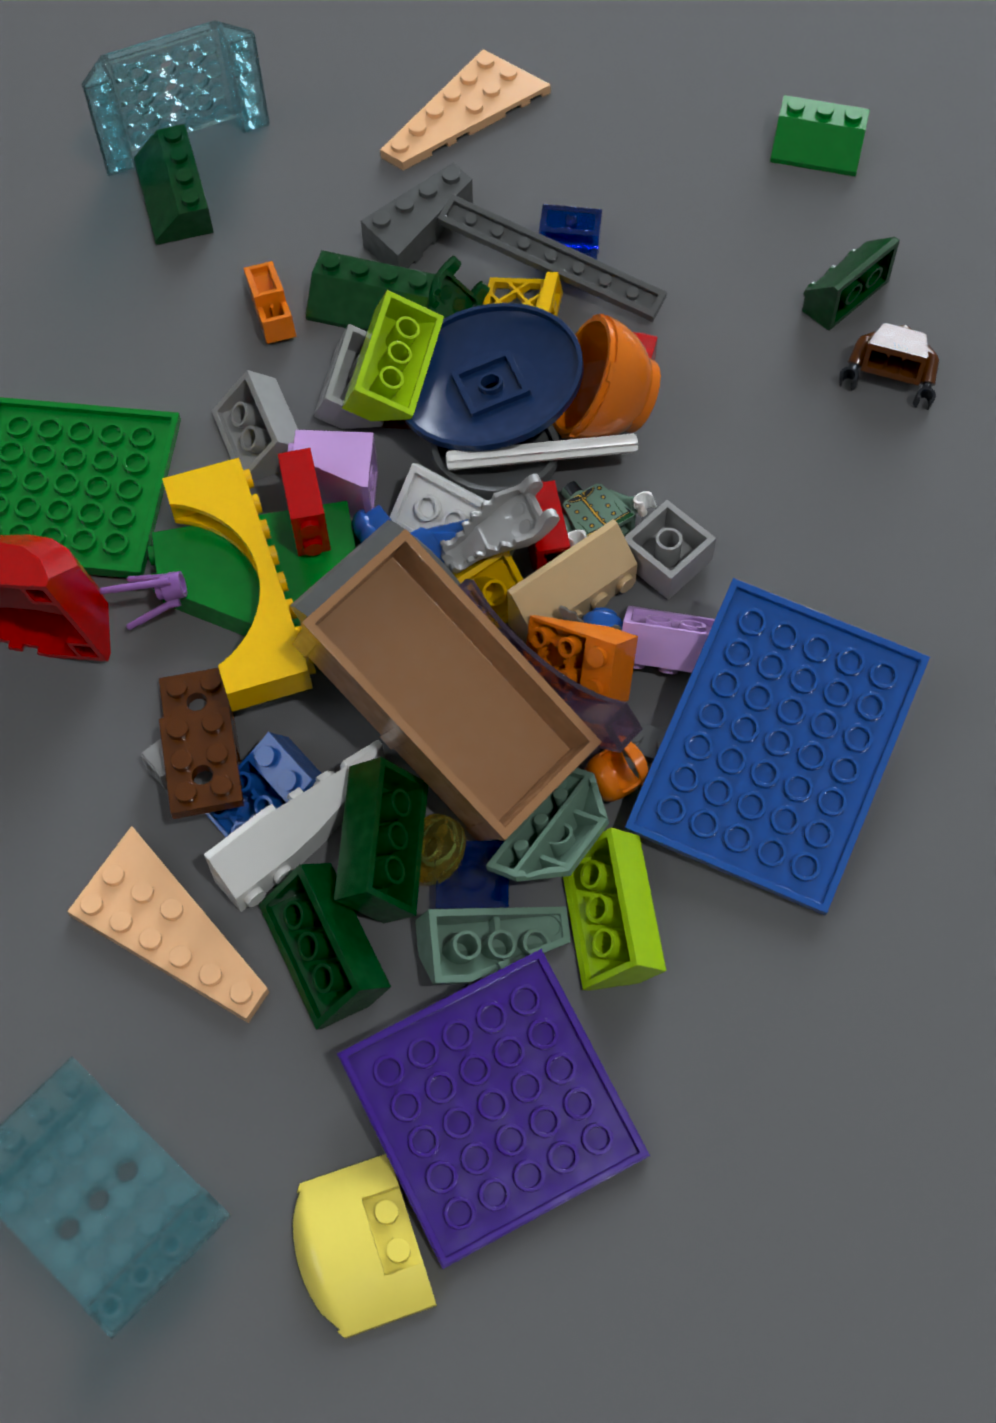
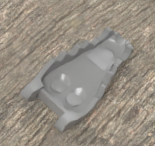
M531 474L520 484L493 493L490 500H484L481 503V510L479 512L472 511L470 519L462 522V531L457 532L451 540L440 541L442 548L441 558L452 573H460L479 560L527 547L541 540L557 525L560 517L556 510L547 509L543 512L535 495L543 487L538 474Z

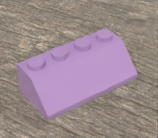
M628 606L622 631L638 636L634 668L642 669L646 665L658 667V671L667 674H677L678 671L692 673L715 619Z

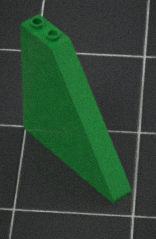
M347 501L323 504L331 550L315 556L304 555L298 557L289 510L258 515L259 520L266 519L271 538L266 540L268 546L275 545L280 564L275 566L276 572L283 571L289 590L283 592L285 599L292 598L293 602L297 600L356 548ZM187 526L152 532L153 545L148 546L151 566L156 565V573L152 574L181 571L186 581L187 597L180 598L181 606L174 609L246 636L257 613L260 596L258 575L246 556L225 538L200 527ZM298 618L292 619L294 627L301 625Z

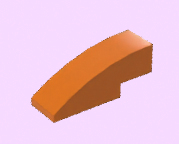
M273 261L243 268L266 343L270 344L297 337L292 314L286 302L284 289Z

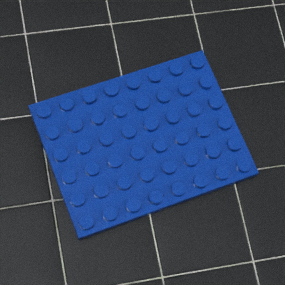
M733 578L624 830L640 835L641 838L825 916L830 908L930 656Z

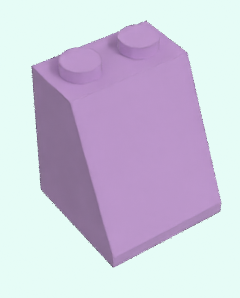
M295 430L294 443L288 444V452L311 448L322 504L347 501L351 517L358 510L363 509L367 513L375 507L378 464L374 433Z

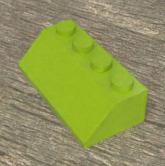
M387 290L372 316L342 409L371 422L412 419L444 316Z
M609 828L603 831L571 876H563L582 989L586 991L639 984L666 972L640 835Z

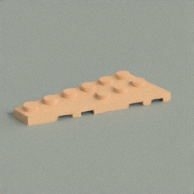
M483 49L380 149L381 158L404 171L432 156L433 150L443 145L449 147L457 143L458 137L466 133L470 136L506 117L507 111L517 106L523 108L529 105L530 99L538 95L544 97L550 94L551 84Z
M132 826L67 911L73 919L247 1023L250 1022L269 994L265 984Z

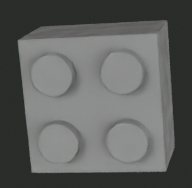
M669 500L663 502L625 536L637 562V575L668 600L713 560L717 539Z

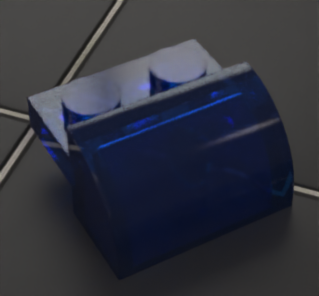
M550 204L542 205L539 234L596 260L598 259L602 228V209Z

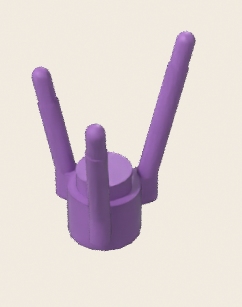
M181 571L130 576L127 578L129 582L127 584L112 585L99 589L101 594L154 588L157 598L166 601L126 625L128 630L147 622L170 608L181 606L180 598L187 597L188 593L186 581Z

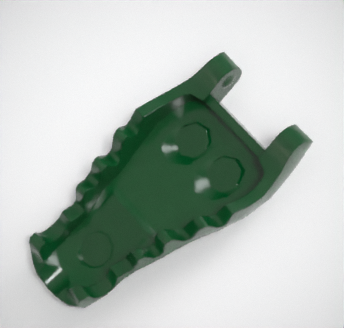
M454 255L435 274L429 292L428 309L444 316V318L462 310L482 305L490 289L483 281L478 282L471 291L454 276L461 267V261Z

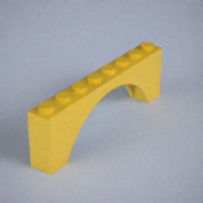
M238 457L162 478L175 523L200 527L225 538L246 556L259 578V604L252 626L234 652L218 665L231 711H237L312 689L310 675L316 673L314 663L308 656L304 657L293 645L302 628L300 626L294 627L292 619L297 618L290 607L293 600L292 598L285 599L283 592L289 591L283 571L277 573L275 566L280 564L275 545L268 546L266 540L271 538L266 519L259 520L258 514L263 513L258 494L251 495L249 490L255 488L250 470H243Z

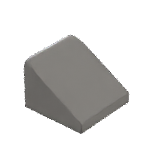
M159 739L142 752V759L152 776L165 790H168L162 741Z

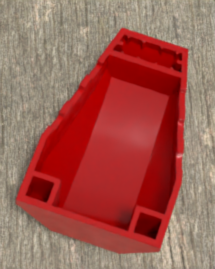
M30 534L0 535V642L9 643V650L23 652L24 647L38 649V655L45 657L108 662L111 655L108 602L104 595L99 592L100 588L71 551L52 538Z

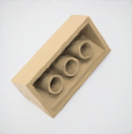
M612 519L507 590L508 626L525 644L527 642L529 618L531 615L562 619L559 612V607L562 605L567 607L569 611H576L578 618L582 619L585 614L593 609L605 607L609 600L619 592L625 593L633 587L636 582L637 562L618 523Z

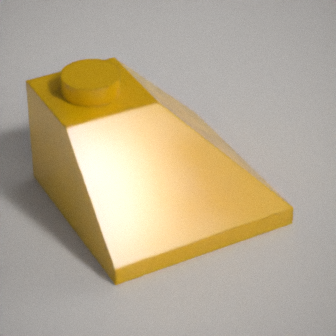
M509 551L479 560L462 572L453 573L476 606L497 628L508 622L507 590L523 580Z

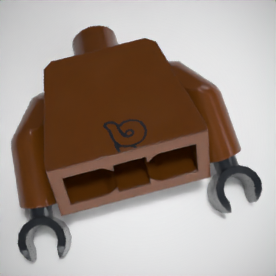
M885 323L881 325L877 332L873 331L865 334L857 340L848 360L849 367H845L840 371L839 386H842V382L845 379H852L851 391L855 390L858 385V368H861V371L902 382L918 386L922 384V388L918 390L913 400V405L917 408L920 398H925L928 400L927 410H929L936 398V393L932 386L936 383L939 357L931 346L927 345V335L925 333L912 330L907 325L896 326Z

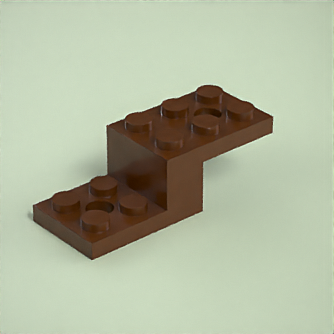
M219 667L159 678L164 718L159 719L172 818L178 819L245 806L238 762H241L235 716L234 711H231ZM196 699H203L207 702L201 710L194 711L189 709L190 703ZM208 771L213 774L212 779L206 784L194 782L196 775L200 772Z

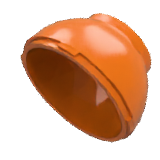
M604 314L593 315L575 334L581 347L584 362L583 379L580 389L569 408L553 423L556 431L564 439L619 435L623 432H636L650 416L659 393L661 378L659 365L655 360L649 358L639 338L620 321Z

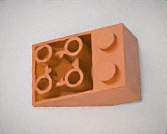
M531 615L529 618L525 659L557 693L608 710L629 701L638 636L609 626Z

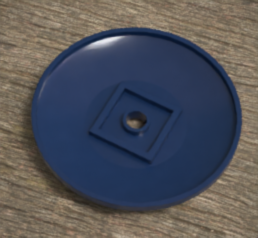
M493 303L468 308L443 319L412 419L404 421L417 435L428 442L458 451L495 450L525 441L552 425L563 415L575 399L580 389L584 372L583 356L577 337L569 326L557 316L543 309L525 304ZM488 384H497V386L493 388H485V386H487Z

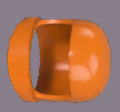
M623 738L592 757L585 768V771L594 773L602 800L606 802L622 799L642 787L649 772L647 761L640 749L631 741ZM622 749L627 753V755L632 760L634 766L636 767V770L639 774V779L627 764L622 753Z

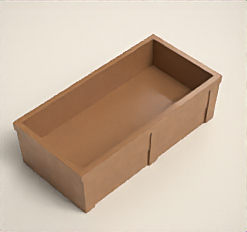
M404 529L301 623L300 627L302 629L293 643L304 657L308 656L381 734L380 738L391 750L395 749L466 825L465 829L477 842L494 839L505 841L602 742L407 529Z

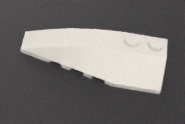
M379 740L343 760L338 772L334 773L327 770L317 776L313 787L305 792L299 787L289 793L288 799L290 801L276 809L273 804L267 806L204 854L215 883L240 912L247 907L258 905L265 898L266 892L275 885H279L299 864H303L341 825L344 817L349 766L378 757L385 758L383 744Z

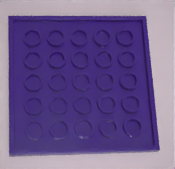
M542 949L337 1053L442 1269L650 1156Z

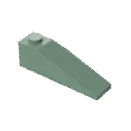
M566 906L428 909L415 920L418 955L433 985L471 983L489 976L542 949L543 953H546L571 942Z

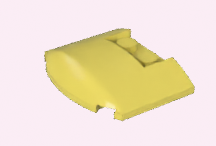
M386 1154L299 1184L297 1191L299 1195L293 1214V1239L299 1270L317 1309L323 1317L325 1316L326 1319L340 1329L337 1332L346 1339L437 1306L396 1174Z

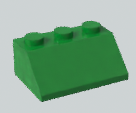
M784 95L770 162L856 177L870 109Z

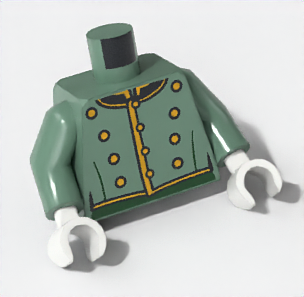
M576 481L568 483L561 491V494L566 499L561 508L571 547L612 519L618 523L625 537L635 528V513H639L640 517H645L648 513L647 508L657 507L650 491H643L634 497L611 489L608 490L604 485L598 483L583 490Z

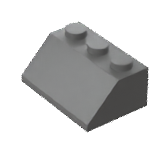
M348 324L337 343L313 417L341 429L381 427L384 421L371 422L342 409L367 331Z
M246 370L211 412L230 458L235 459L239 457L243 470L249 469L252 479L255 481L281 472L277 454L288 452V444L294 443L295 430H298L276 378Z

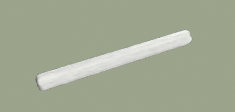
M632 433L516 444L488 451L453 450L446 452V465L448 470H460L635 453L638 450V439L636 434Z

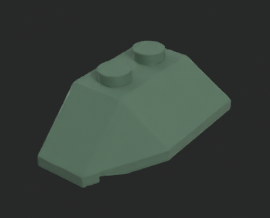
M576 768L504 841L487 863V870L517 882L571 876L609 824L594 773Z

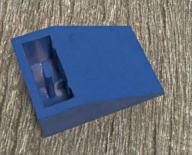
M268 732L239 765L245 806L205 814L222 834L227 837L267 806L273 804L277 809L290 801L288 794L300 787L305 792L313 787L316 777L322 773L289 737Z

